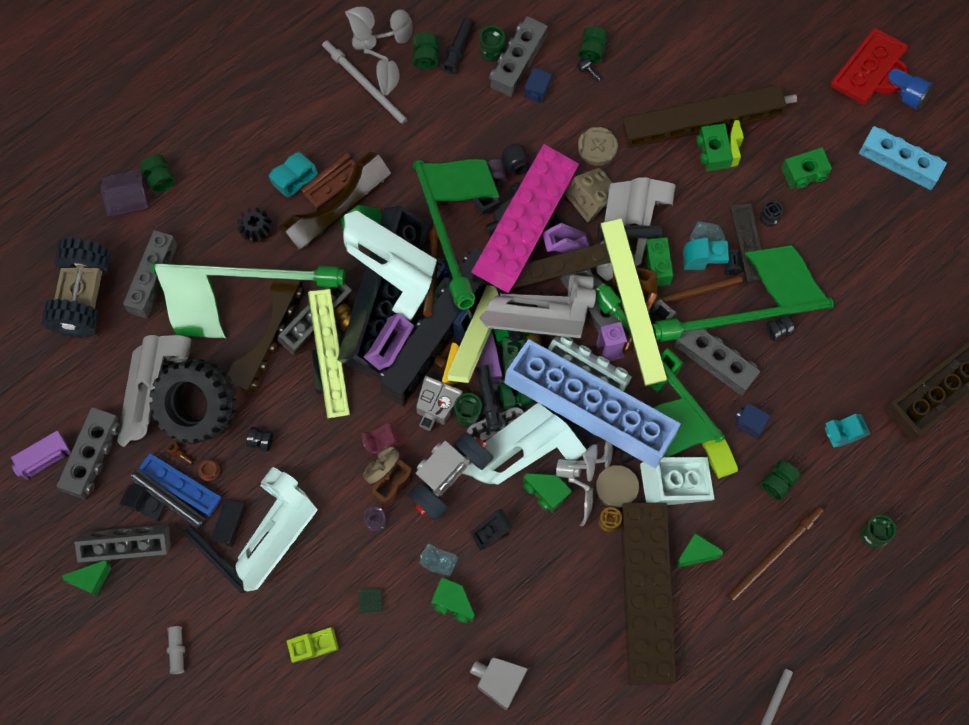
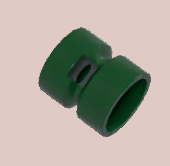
M495 25L484 27L479 35V53L484 60L496 62L505 51V33L500 27Z
M586 27L583 31L582 43H580L577 54L579 59L588 58L591 64L600 63L603 58L608 33L600 27Z
M421 32L414 35L413 65L419 69L435 68L438 65V37L429 32Z
M152 155L141 162L139 168L147 179L152 192L161 193L173 187L176 179L171 170L168 169V164L162 155Z
M504 382L498 383V398L502 410L515 408L516 404L520 407L533 405V399Z
M464 393L457 397L454 403V417L460 426L469 428L471 425L480 422L482 418V403L477 395Z
M779 460L771 469L772 473H768L760 482V485L771 497L782 501L789 493V487H794L799 481L801 474L790 463Z
M876 515L861 528V540L869 548H881L894 538L896 525L890 517Z

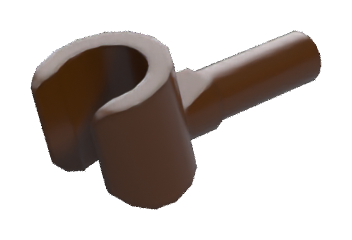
M448 342L443 352L435 358L434 366L439 371L446 367L447 360L444 358L451 349L452 343Z
M171 440L170 442L175 448L168 450L165 447L170 456H178L189 465H192L194 461L181 451L180 446L175 441Z

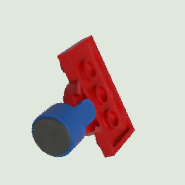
M876 28L863 41L833 79L830 86L863 105L868 102L875 92L881 94L897 92L902 96L901 102L915 110L921 109L926 104L934 88L933 83L918 75L912 77L907 74L908 67L900 59L908 50L909 45Z

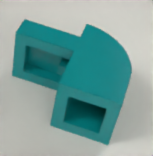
M701 238L688 242L683 249L684 270H705L707 264L728 263L729 261L728 241H708V238Z
M853 414L840 421L831 420L825 423L827 426L825 430L833 448L852 443L870 434L861 414Z

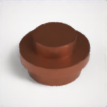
M205 460L199 465L198 474L204 481H213L218 478L220 467L214 460Z

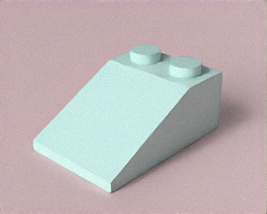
M663 457L656 469L645 462L640 464L646 503L676 505L714 500L708 457Z

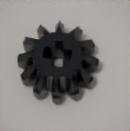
M258 207L254 212L248 208V214L241 212L242 219L237 221L239 226L238 232L242 234L244 240L249 238L252 243L255 239L262 242V236L268 238V232L272 231L271 217L267 215L265 210L260 212Z

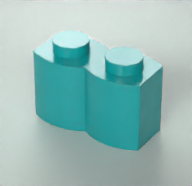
M297 152L291 155L284 164L274 168L269 175V179L272 185L288 198L297 193L303 185L314 179L318 172L315 165L302 153Z

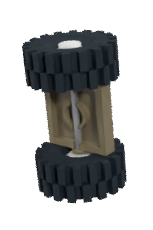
M68 238V240L62 239V241H59L54 263L61 270L55 298L45 303L41 325L45 329L51 330L54 333L58 332L60 335L65 334L69 337L76 336L81 338L83 336L87 338L95 335L99 312L95 309L101 276L104 277L108 273L111 258L110 250L104 245H99L97 242L92 243L87 239L84 241L81 238H76V240Z

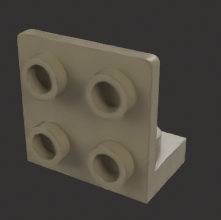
M597 168L575 176L563 194L583 218L590 222L594 220L603 207L607 206L612 181L604 171Z

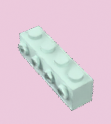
M556 336L548 347V350L623 392L632 378L625 369L621 367L616 368L609 364L610 361L608 359L592 354L588 347L575 344L571 337Z

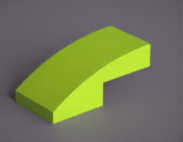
M735 120L729 136L733 156L731 167L738 166L741 158L738 147L741 146L744 136L739 120Z
M725 438L719 443H715V440L701 443L709 456V463L718 479L738 472L736 462Z
M331 627L287 640L293 663L339 650L334 628Z

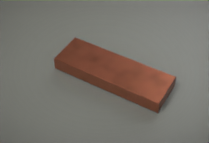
M353 159L349 160L304 194L316 211L342 193L354 169L355 162Z

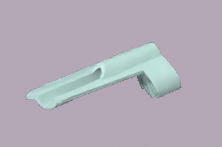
M357 210L345 214L343 239L347 252L402 291L392 311L405 316L410 322L425 300V295L431 284L436 259ZM358 243L388 262L380 264L359 251Z
M537 403L485 442L487 445L486 449L494 457L485 469L480 470L470 461V465L463 474L473 476L478 481L487 484L498 485L556 447L565 459L570 461L577 460L586 449L566 422L552 414L540 403ZM523 449V457L504 472L493 471Z
M274 467L270 469L260 482V486L276 497L277 500L239 555L236 563V571L239 578L243 581L245 591L257 590L318 511L310 501V498L297 486L298 482L287 473L281 472ZM266 532H269L266 535V537L262 540V542L259 544V546L256 548V550L252 553V555L248 557L253 551V549L256 547V545L263 538V536L266 534Z

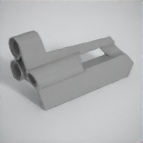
M646 177L636 178L632 181L611 183L604 223L622 218L624 226H630L633 223L650 226L654 205L671 204L673 206L676 185ZM638 238L636 253L632 256L636 267L641 264L647 238ZM612 266L597 268L596 273L606 281L613 279Z
M570 276L568 297L517 294L495 296L488 304L486 311L480 316V320L487 328L581 338L588 308H593L595 304L596 291L593 289V277ZM508 302L537 305L538 308L509 305Z
M149 335L144 337L142 345L133 351L120 420V430L117 437V442L121 446L125 447L130 440H139L146 434L152 413L149 403L153 399L150 397V390L155 389L153 382L156 378H159L163 365L170 366V364L188 359L191 345L190 338L179 335L160 337Z

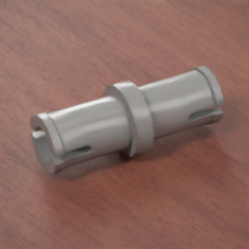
M182 627L167 628L169 642L167 654H169L170 674H181L185 672L183 663L185 647L182 646Z

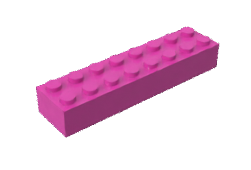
M543 144L471 273L509 293L579 165L577 162Z

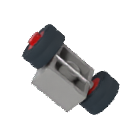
M464 432L454 443L455 447L464 457L448 442L444 441L443 443H438L432 450V456L428 460L424 459L417 467L418 471L416 474L433 491L431 492L424 484L419 482L408 495L416 503L414 507L423 515L427 513L436 521L448 509L438 496H442L467 469L470 465L469 462L471 461L476 467L483 470L494 458L486 449L487 445L479 437L475 439L468 432Z

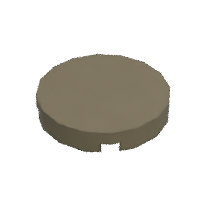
M592 127L580 135L578 153L588 164L594 166L605 165L611 162L617 153L618 143L616 137L606 128Z
M392 446L385 448L378 454L377 457L379 459L376 462L372 461L368 464L363 477L369 484L380 480L394 466L399 457L397 449Z
M613 465L605 468L599 474L596 481L598 498L608 507L621 509L623 503H632L639 492V482L636 475L629 468L622 465Z

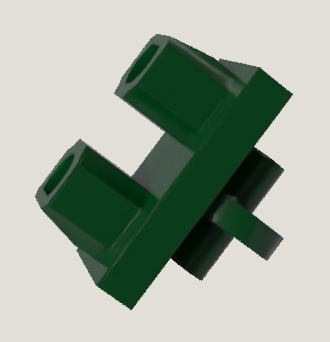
M509 337L503 338V375H506L507 369L525 345L526 338H522L517 342H512Z

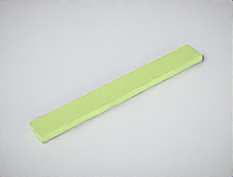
M622 218L601 223V229L645 386L666 381V374Z

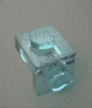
M700 221L697 222L689 237L691 241L701 238H708V241H725V235L719 225Z
M428 543L421 554L419 563L428 571L450 577L459 557L453 553L437 549Z

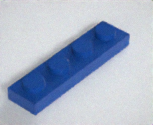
M150 453L139 467L142 472L172 494L211 517L222 501L219 495Z

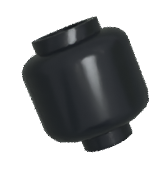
M510 144L505 148L501 156L509 173L520 175L529 169L531 159L523 145Z

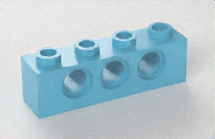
M873 126L858 153L929 190H932L947 164L940 157L933 156L922 148L913 146L905 142L904 139L895 137L887 133L886 130Z

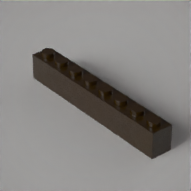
M768 85L762 89H749L739 94L730 93L720 98L711 97L705 101L689 102L683 106H669L664 110H650L640 115L632 114L623 118V131L628 148L698 134L702 126L725 123L726 127H731L735 120H739L740 124L782 116L785 114L787 105L781 85Z

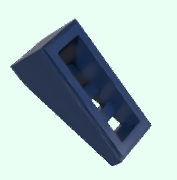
M462 309L453 322V335L460 341L463 340L472 320L469 309Z

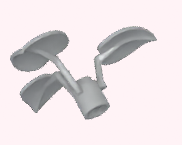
M366 7L351 8L345 11V14L349 19L354 34L352 39L353 47L356 50H364V53H369L383 59L378 62L376 72L381 92L384 96H387L398 84V67L394 61H388L387 57L370 49L376 45L377 38L395 35L397 43L403 44L408 42L413 32L410 15L401 9L394 11L390 19L393 31L372 35L371 29L375 24V19L371 10Z
M608 441L605 442V454L600 459H597L598 450L597 445L594 444L582 454L584 460H558L556 475L569 478V482L575 483L585 490L584 519L579 526L585 525L592 512L593 488L578 481L575 477L580 476L581 469H587V480L591 481L596 463L605 462V468L610 466L613 457V444Z

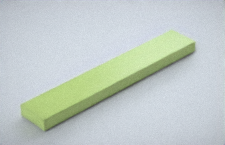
M487 285L448 371L447 378L449 381L469 383L492 330V328H487L482 323L480 316L486 311L490 301L495 296H499L496 286Z
M330 289L309 291L308 296L327 418L347 416L350 413L342 363L337 360L340 349Z

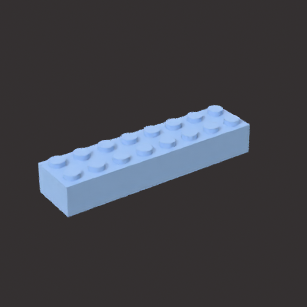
M529 339L506 371L504 383L655 469L681 425L679 422Z

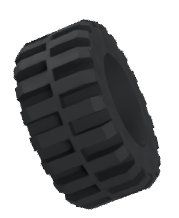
M200 358L188 359L170 365L159 373V378H156L153 382L155 389L150 390V397L153 399L149 404L150 409L154 410V415H152L154 421L157 420L160 424L158 428L161 431L168 432L166 435L169 438L174 439L177 437V442L183 444L186 442L197 444L221 434L224 429L230 426V419H233L236 414V410H233V407H236L238 404V399H234V394L237 392L236 388H232L230 384L232 382L231 377L224 375L225 370L221 366L215 368L216 364L210 360L205 362L204 359ZM185 382L196 384L206 396L207 412L203 420L192 418L182 407L180 394Z

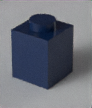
M533 67L525 85L524 97L532 102L543 103L551 85L552 74Z
M748 403L745 409L740 407L734 418L738 420L735 427L758 439L771 415Z

